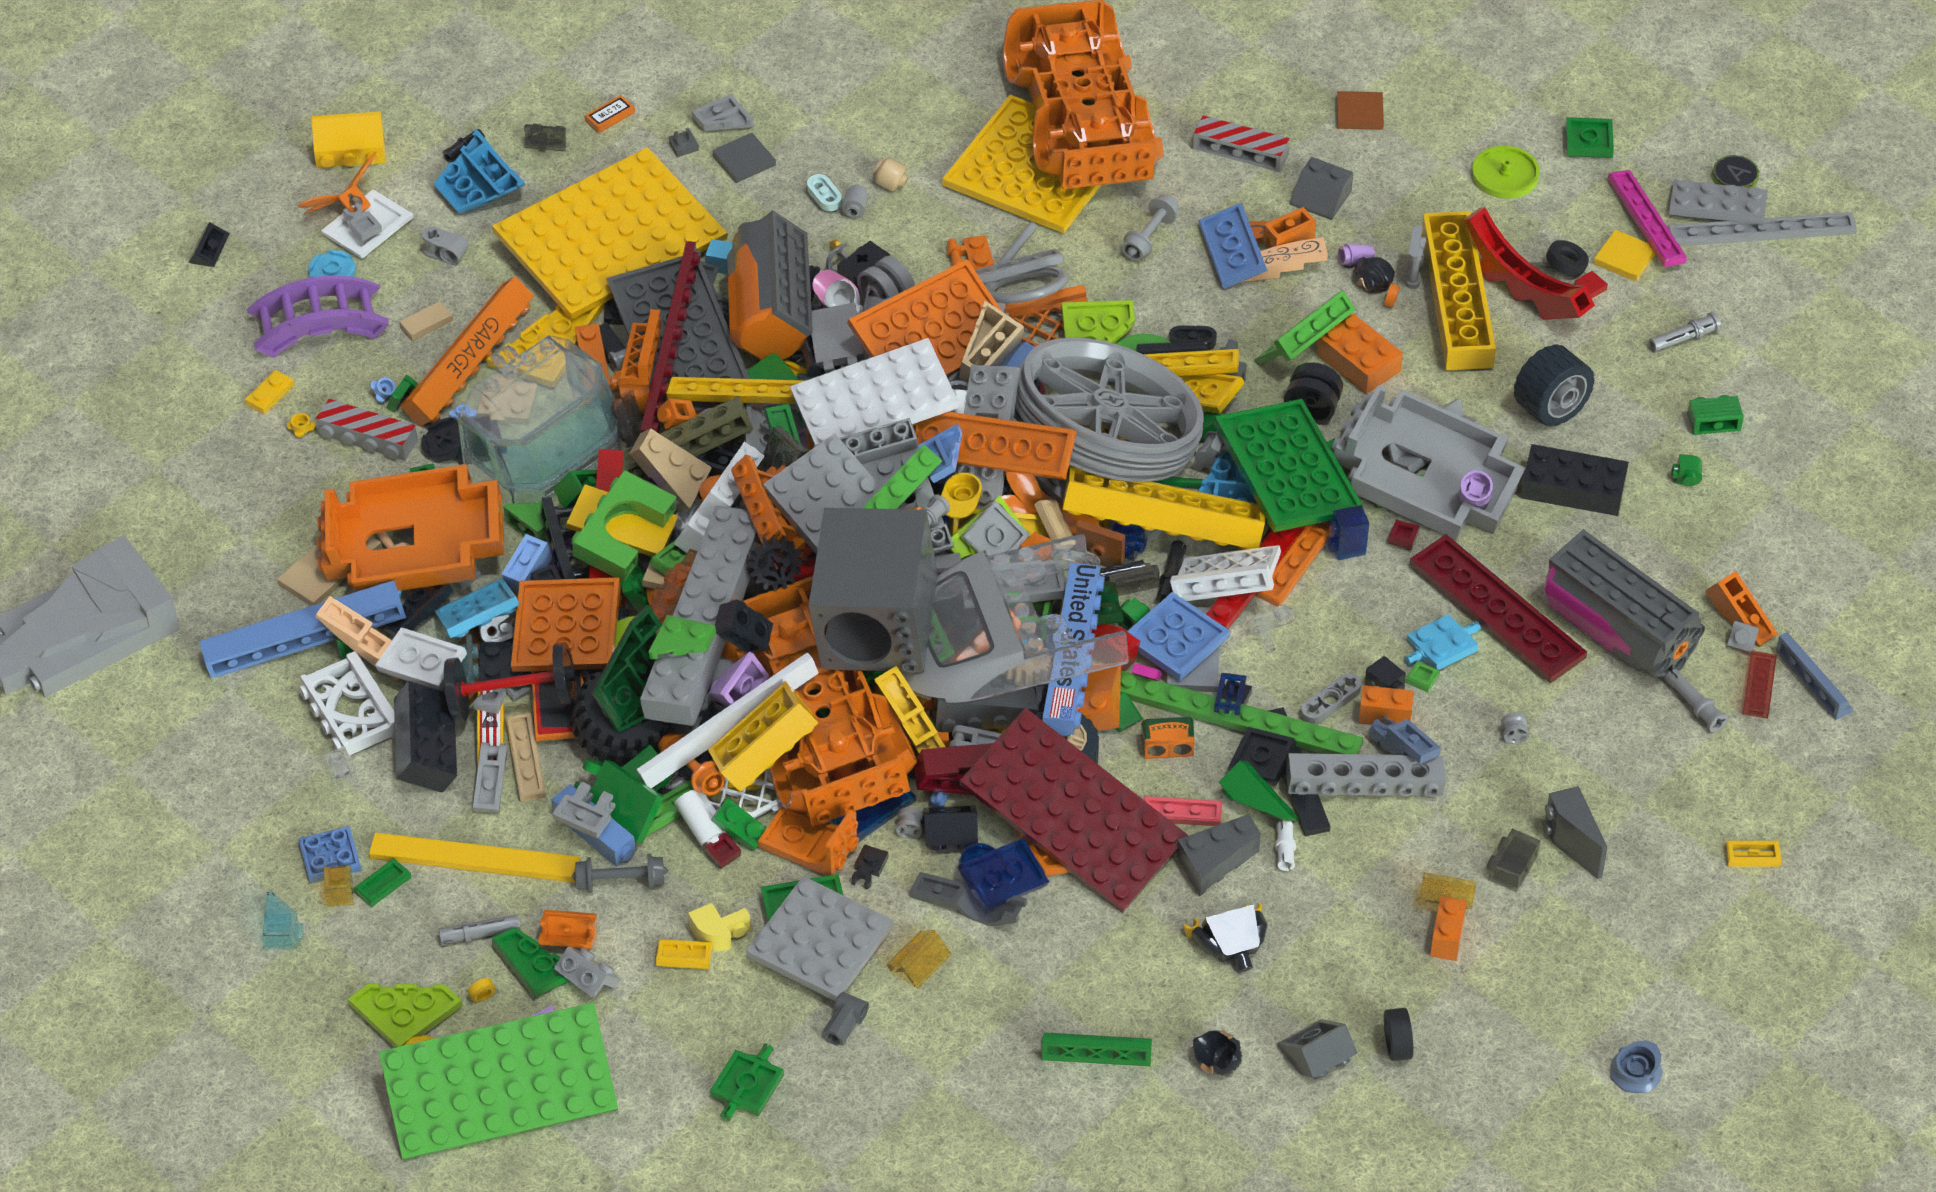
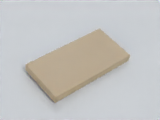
M373 536L368 538L366 546L369 549L381 550L383 548L381 541ZM318 544L277 579L279 586L310 606L321 603L348 579L327 581L324 572H320L318 567V557H321Z

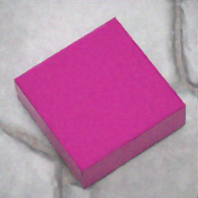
M1137 663L1134 664L1132 673L1157 681L1161 680L1162 673L1158 669Z

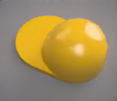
M958 473L947 480L941 495L950 505V511L946 516L956 519L965 518L975 511L982 498V484L979 478L970 473Z

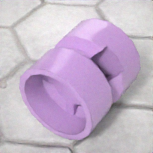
M1474 470L1468 472L1463 477L1459 491L1461 504L1464 501L1482 510L1488 506L1493 488L1492 480L1488 474Z

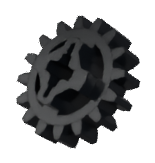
M776 535L772 536L771 541H768L766 537H762L763 544L761 545L755 542L754 547L756 551H749L748 554L751 559L746 561L747 566L750 568L748 570L749 575L754 577L755 583L763 582L764 589L772 585L774 591H777L780 584L787 588L786 582L788 580L795 583L793 575H800L801 570L798 566L803 565L802 558H799L801 556L800 550L795 549V543L791 541L787 544L785 536L779 541ZM771 556H773L774 560H776V562L778 563L777 565L779 569H776V566L773 565Z

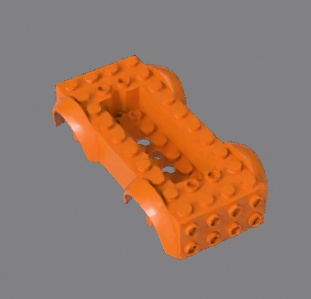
M1091 0L1014 9V12L1008 18L1004 36V71L1009 82L1029 90L1036 110L1032 147L1038 169L1048 175L1058 177L1062 189L1153 179L1154 164L1164 156L1162 139L1155 136L1146 99L1134 94L1127 74L1132 69L1130 55H1125L1113 7L1103 0ZM1078 70L1084 75L1076 77L1072 75V72ZM1090 99L1095 104L1087 106L1082 101Z
M813 576L789 584L787 588L782 586L777 591L772 590L759 594L743 602L774 623L768 649L754 654L769 674L767 680L806 653L813 658L819 672L812 679L794 690L812 711L818 724L815 725L812 732L804 735L795 743L790 751L780 756L774 765L769 768L773 786L783 807L794 811L806 812L813 827L846 815L850 809L857 811L909 792L907 774L915 766L917 759L886 697L872 694L862 670H825L821 668L808 606ZM828 623L826 624L825 629H824V631H825V636H826V633H827ZM726 641L722 651V657L733 660L735 663L747 654ZM813 689L821 690L816 695L808 694ZM821 708H827L831 711L829 716L825 718L817 717L816 712Z

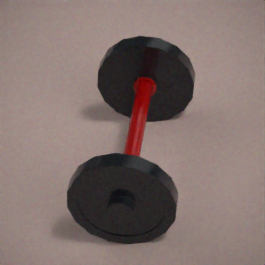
M566 642L554 644L552 652L553 671L467 683L463 665L459 658L446 659L444 662V688L448 709L453 721H467L469 716L468 693L555 681L561 705L563 707L575 706L577 699V676L568 644Z

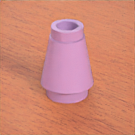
M1344 244V246L1338 249L1339 262L1347 267L1356 265L1362 257L1375 256L1372 245Z

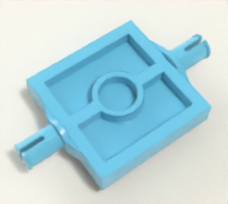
M1447 614L1407 634V641L1415 649V652L1404 656L1405 663L1410 666L1417 661L1423 660L1433 668L1441 670L1477 652L1478 643L1470 635L1481 630L1479 623L1474 621L1462 627Z

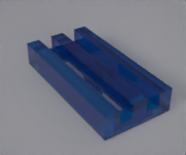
M1221 673L1214 712L1219 713L1220 709H1224V714H1229L1231 710L1235 711L1234 715H1240L1247 676ZM1226 679L1231 680L1227 700L1222 702ZM1236 681H1240L1236 704H1234L1232 699Z

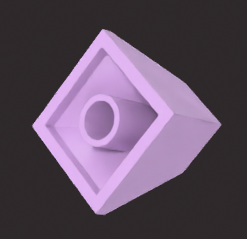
M748 652L725 670L719 679L714 681L708 694L715 703L727 708L765 682L769 674L755 655Z

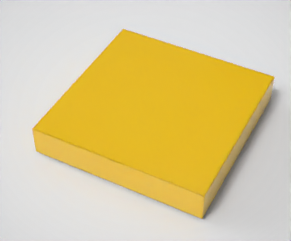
M1615 229L1594 258V264L1637 281L1655 256V252L1649 243Z

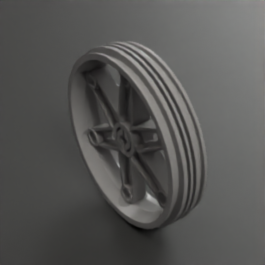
M1060 338L1046 341L1033 348L1022 361L1019 367L1020 376L1014 411L1015 418L1018 422L1074 429L1077 433L1070 465L1106 478L1130 482H1151L1166 479L1177 474L1195 454L1203 432L1204 416L1202 406L1190 387L1175 373L1157 361L1132 349L1088 338ZM1086 377L1093 378V379H1098L1099 382L1096 383V382H1094V381H1092V380H1090V379H1088V378H1086ZM1038 379L1040 382L1049 385L1060 395H1041L1034 385V380ZM1106 385L1114 386V390L1107 389ZM1156 423H1173L1179 431L1181 439L1178 440L1174 435L1167 433ZM1081 425H1089L1090 430ZM1101 428L1109 429V434L1101 433ZM1117 435H1119V436H1121V437H1123V438H1125V439H1127V440H1129V441H1131V442H1127V441H1123V440H1118V439H1116V438H1117Z

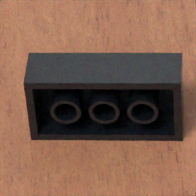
M1531 444L1523 478L1521 499L1618 516L1629 461Z
M408 681L394 698L396 779L437 792H444L457 777L455 721H453L450 715L445 692Z

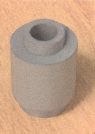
M855 184L846 190L842 205V211L846 216L860 218L864 215L868 201L866 188Z

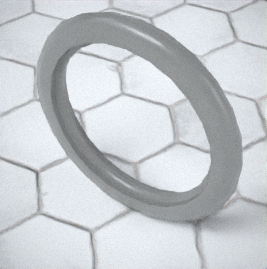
M1047 266L987 282L984 285L996 302L1005 304L1036 300L1057 292L1068 283L1069 275L1063 268ZM1038 276L1056 278L1049 284L1028 291L1016 293L994 292L998 287L1019 279Z

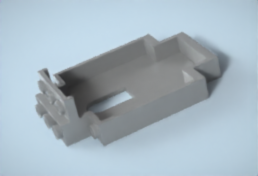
M1378 385L1374 393L1369 392L1368 395L1363 397L1361 403H1355L1351 411V416H1353L1351 421L1346 419L1341 429L1343 435L1341 438L1336 437L1331 450L1334 451V456L1338 463L1351 470L1348 480L1351 481V486L1358 496L1441 534H1447L1455 540L1459 537L1465 523L1494 534L1522 481L1526 467L1501 457L1508 441L1507 437L1403 390L1400 391L1397 398L1392 397L1389 405L1383 403L1387 388ZM1394 442L1396 447L1431 463L1424 476L1421 477L1386 461L1382 456V450ZM1474 470L1488 474L1493 483L1491 500L1483 510L1464 501L1461 504L1459 499L1461 480L1468 472Z

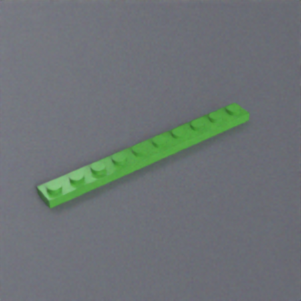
M1121 671L1120 692L1127 693L1131 701L1241 732H1246L1248 727L1292 737L1295 738L1296 747L1320 754H1359L1363 745V737Z

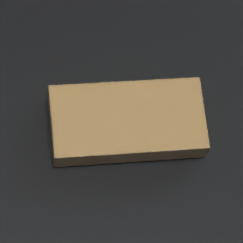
M439 301L399 322L402 330L414 341L452 322L453 315Z
M1055 499L1039 500L1034 504L1055 548L1070 547L1076 543Z

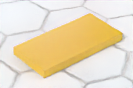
M585 484L566 523V528L581 532L587 516L590 513L594 514L600 498L609 492ZM623 514L611 519L605 528L616 540L638 550L639 553L653 557L667 546L678 522V515L673 514L664 528L638 515Z

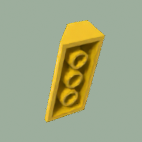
M785 681L710 747L708 751L721 774L741 792L745 787L752 785L763 771L771 768L780 756L790 751L795 743L804 735L812 732L818 721L808 706Z

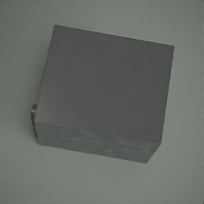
M824 508L808 605L822 669L888 671L897 666L900 671L909 673L924 672L938 576L927 510ZM828 623L827 633H826V636H825V631H824V629H825L826 624Z

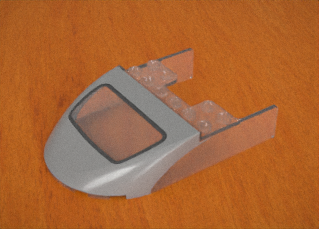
M1084 534L988 556L986 550H983L965 558L938 575L924 672L909 673L900 671L914 694L928 700L931 697L944 698L948 703L969 702L1127 664L1129 660L1125 631L1083 641H1075L1063 616L1050 614L1037 617L1025 586L1042 582L1047 575L1068 571L1070 563L1088 564Z

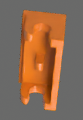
M544 910L540 920L542 931L539 936V945L592 949L597 937V914Z

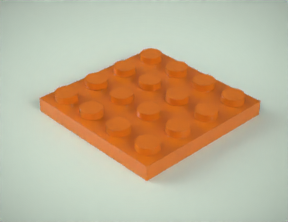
M620 578L520 581L518 602L520 605L517 606L511 659L512 671H553V646L555 643L561 642L568 644L576 670L605 669L616 645L621 589Z

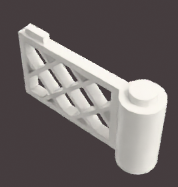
M770 769L763 771V781L756 779L753 783L754 785L761 786L759 797L746 794V787L742 792L728 789L729 780L725 777L724 787L719 791L722 793L720 804L709 801L706 794L695 790L683 794L674 802V805L701 847H704L709 842H717L719 840L718 836L725 832L711 821L716 812L715 809L719 808L725 798V794L739 797L738 806L740 808L743 799L757 802L755 811H746L754 818L770 810L773 814L780 810L782 804L779 798L774 801L763 798L765 788L775 790Z

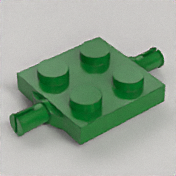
M764 1043L758 1055L746 1054L736 1049L710 1089V1097L727 1104L720 1114L723 1120L726 1118V1121H730L736 1109L747 1111L756 1116L761 1114L784 1076V1069L772 1065L767 1060L774 1050L771 1045L768 1046L767 1043Z

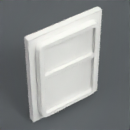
M374 189L365 195L371 206L363 213L369 211L381 224L382 232L361 241L350 228L349 221L344 218L343 213L321 230V234L361 259L414 218L411 212ZM359 200L358 202H356V203H359V204L362 206L361 200Z

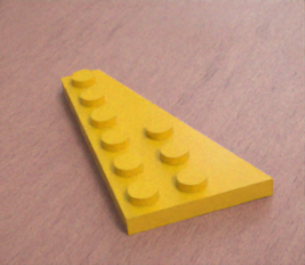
M606 302L572 320L557 305L555 311L551 314L546 313L526 328L512 344L508 342L502 347L500 353L496 356L492 354L487 358V366L552 386L578 347L575 327L593 324L605 307Z

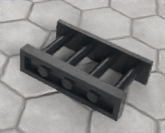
M552 497L542 498L540 515L553 561L561 579L589 578L590 567L583 569L571 567L570 562L576 557L573 556V549L565 546L564 541H566V538H572L577 531L568 528L564 529L563 526L560 527L559 525L560 518L570 517L574 506L558 508V506H554Z

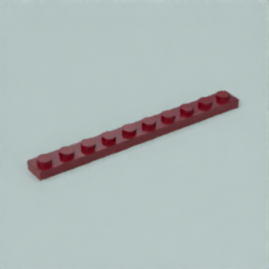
M686 241L640 429L641 433L650 428L657 433L660 431V422H658L657 417L658 408L664 404V397L667 398L668 378L673 377L674 371L672 362L678 356L677 341H681L683 334L681 324L686 322L687 319L686 303L691 302L692 290L690 287L696 281L695 266L700 264L701 254L697 252L696 242Z

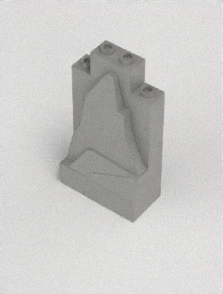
M125 535L98 548L73 565L72 573L60 586L0 615V688L5 695L31 684L35 691L40 690L46 698L180 630L172 596Z

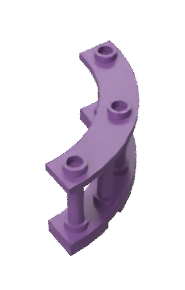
M319 276L298 280L267 293L247 309V313L261 319L264 335L254 342L255 350L274 358L286 348L297 343V339L310 334L313 337L332 333V330L338 329L346 330V333L375 339L389 325L388 318L374 314L370 299L380 289V285L356 277ZM336 296L339 309L322 311L319 297ZM347 297L360 300L363 311L349 309ZM309 299L312 313L295 317L292 304ZM284 309L286 321L273 328L271 316Z

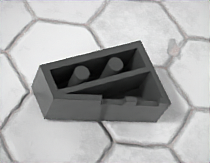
M1247 814L1178 839L1177 859L1199 896L1203 895L1206 889L1215 882L1218 883L1224 879V875L1232 869H1237L1259 852L1261 833L1251 816Z

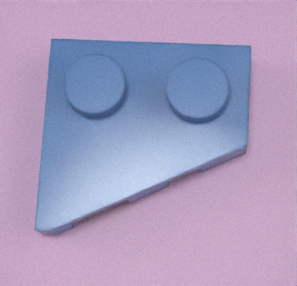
M958 423L918 445L919 449L924 444L942 460L940 465L929 475L933 483L956 471L962 430Z

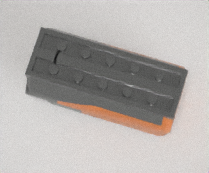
M772 210L760 220L742 223L738 227V232L734 235L732 249L727 255L730 339L738 348H741L759 361L774 353L782 360L791 357L799 351L805 339L813 333L807 232Z

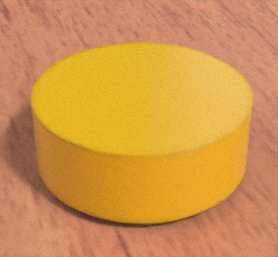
M484 978L473 983L468 989V994L473 1002H481L492 997L496 987L490 978Z

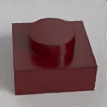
M1396 519L1388 538V544L1412 550L1419 534L1420 526Z
M726 832L718 836L719 840L717 842H709L704 846L706 854L720 869L741 856V849Z

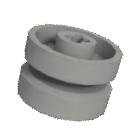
M892 256L883 257L874 266L860 272L857 277V285L864 301L868 284V297L875 296L881 299L893 297L915 286L914 280L907 268Z

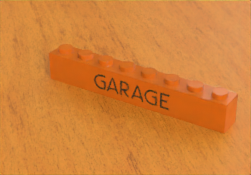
M516 276L504 281L400 405L418 426L421 427L428 422L433 424L441 416L439 411L442 407L446 408L454 400L452 395L465 387L467 384L466 378L468 376L471 377L479 370L478 364L480 361L486 360L493 352L491 348L494 345H498L505 338L503 333L516 325L518 322L517 316L524 314L530 308L529 302L534 295Z

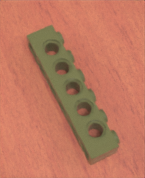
M737 396L660 433V435L696 457L752 430L753 426L747 410L740 397ZM633 447L625 450L622 473L625 470L645 481L650 479L630 456L629 453Z

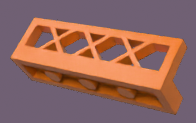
M651 309L648 323H632L619 377L620 384L649 385L662 330L660 310ZM637 331L645 332V334L641 336L637 333ZM640 344H643V345H642V348H640V349L635 348L636 346H638V345H640ZM639 358V362H632V360ZM633 372L638 373V376H628V375L631 374V373H633Z

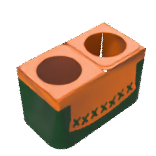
M1191 717L1145 719L1141 722L1140 737L1145 759L1194 756V720ZM1181 744L1191 746V751L1186 754H1176L1173 749ZM1152 746H1163L1166 749L1162 755H1150L1148 753V749Z

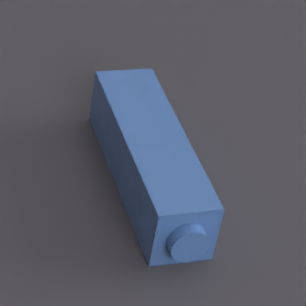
M570 784L551 799L553 812L565 794L573 797L577 790ZM592 801L588 803L590 805L595 806V804ZM611 819L598 839L568 826L616 867L623 861L631 859L634 852H636L634 836L613 819Z

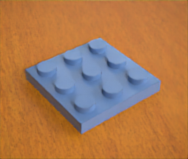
M1173 592L1127 631L1140 640L1139 654L1179 681L1186 677L1230 637V630Z

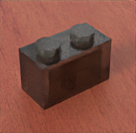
M1512 828L1507 837L1503 836L1497 848V855H1491L1487 863L1486 869L1489 870L1488 881L1517 893L1539 856L1541 840Z

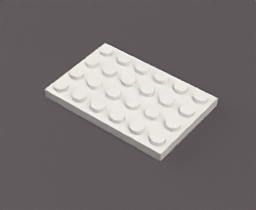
M929 338L790 386L814 445L822 443L834 433L841 438L906 418H910L911 423L914 424L960 408L955 393Z

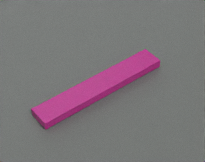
M1624 170L1609 173L1607 180L1662 265L1668 267L1686 263L1687 256L1632 172Z

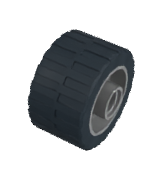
M1553 344L1552 346H1546L1537 351L1522 366L1514 383V397L1517 403L1541 423L1547 426H1557L1577 415L1589 400L1595 381L1594 372L1563 345Z

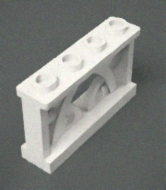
M356 651L347 654L346 659L307 676L305 674L300 676L302 686H299V691L305 701L309 699L311 703L309 704L314 717H320L324 733L332 736L331 741L337 753L342 752L345 759L390 737L392 739L395 738L394 710ZM325 683H331L334 685L333 688L328 685H323L322 689L326 690V692L322 694L315 691L316 687ZM354 686L360 687L358 691H350ZM342 694L353 699L367 698L359 708V717L344 715L335 711ZM373 709L375 711L371 714L367 713L368 717H364L366 710ZM357 728H362L361 735L352 739L344 737L346 731H351L353 737L357 733Z

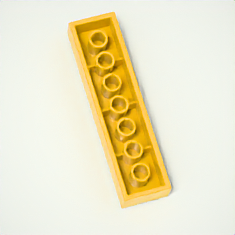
M1470 211L1423 213L1422 237H1426L1424 251L1446 370L1494 368L1496 345L1478 250L1464 221L1471 214Z
M1070 466L1064 491L1063 510H1067L1070 514H1087L1097 520H1116L1121 525H1140L1141 528L1150 531L1159 529L1173 536L1183 534L1197 541L1206 539L1221 546L1235 545L1241 550L1259 548L1265 525V516L1259 505L1255 503L1155 482H1130L1106 478Z

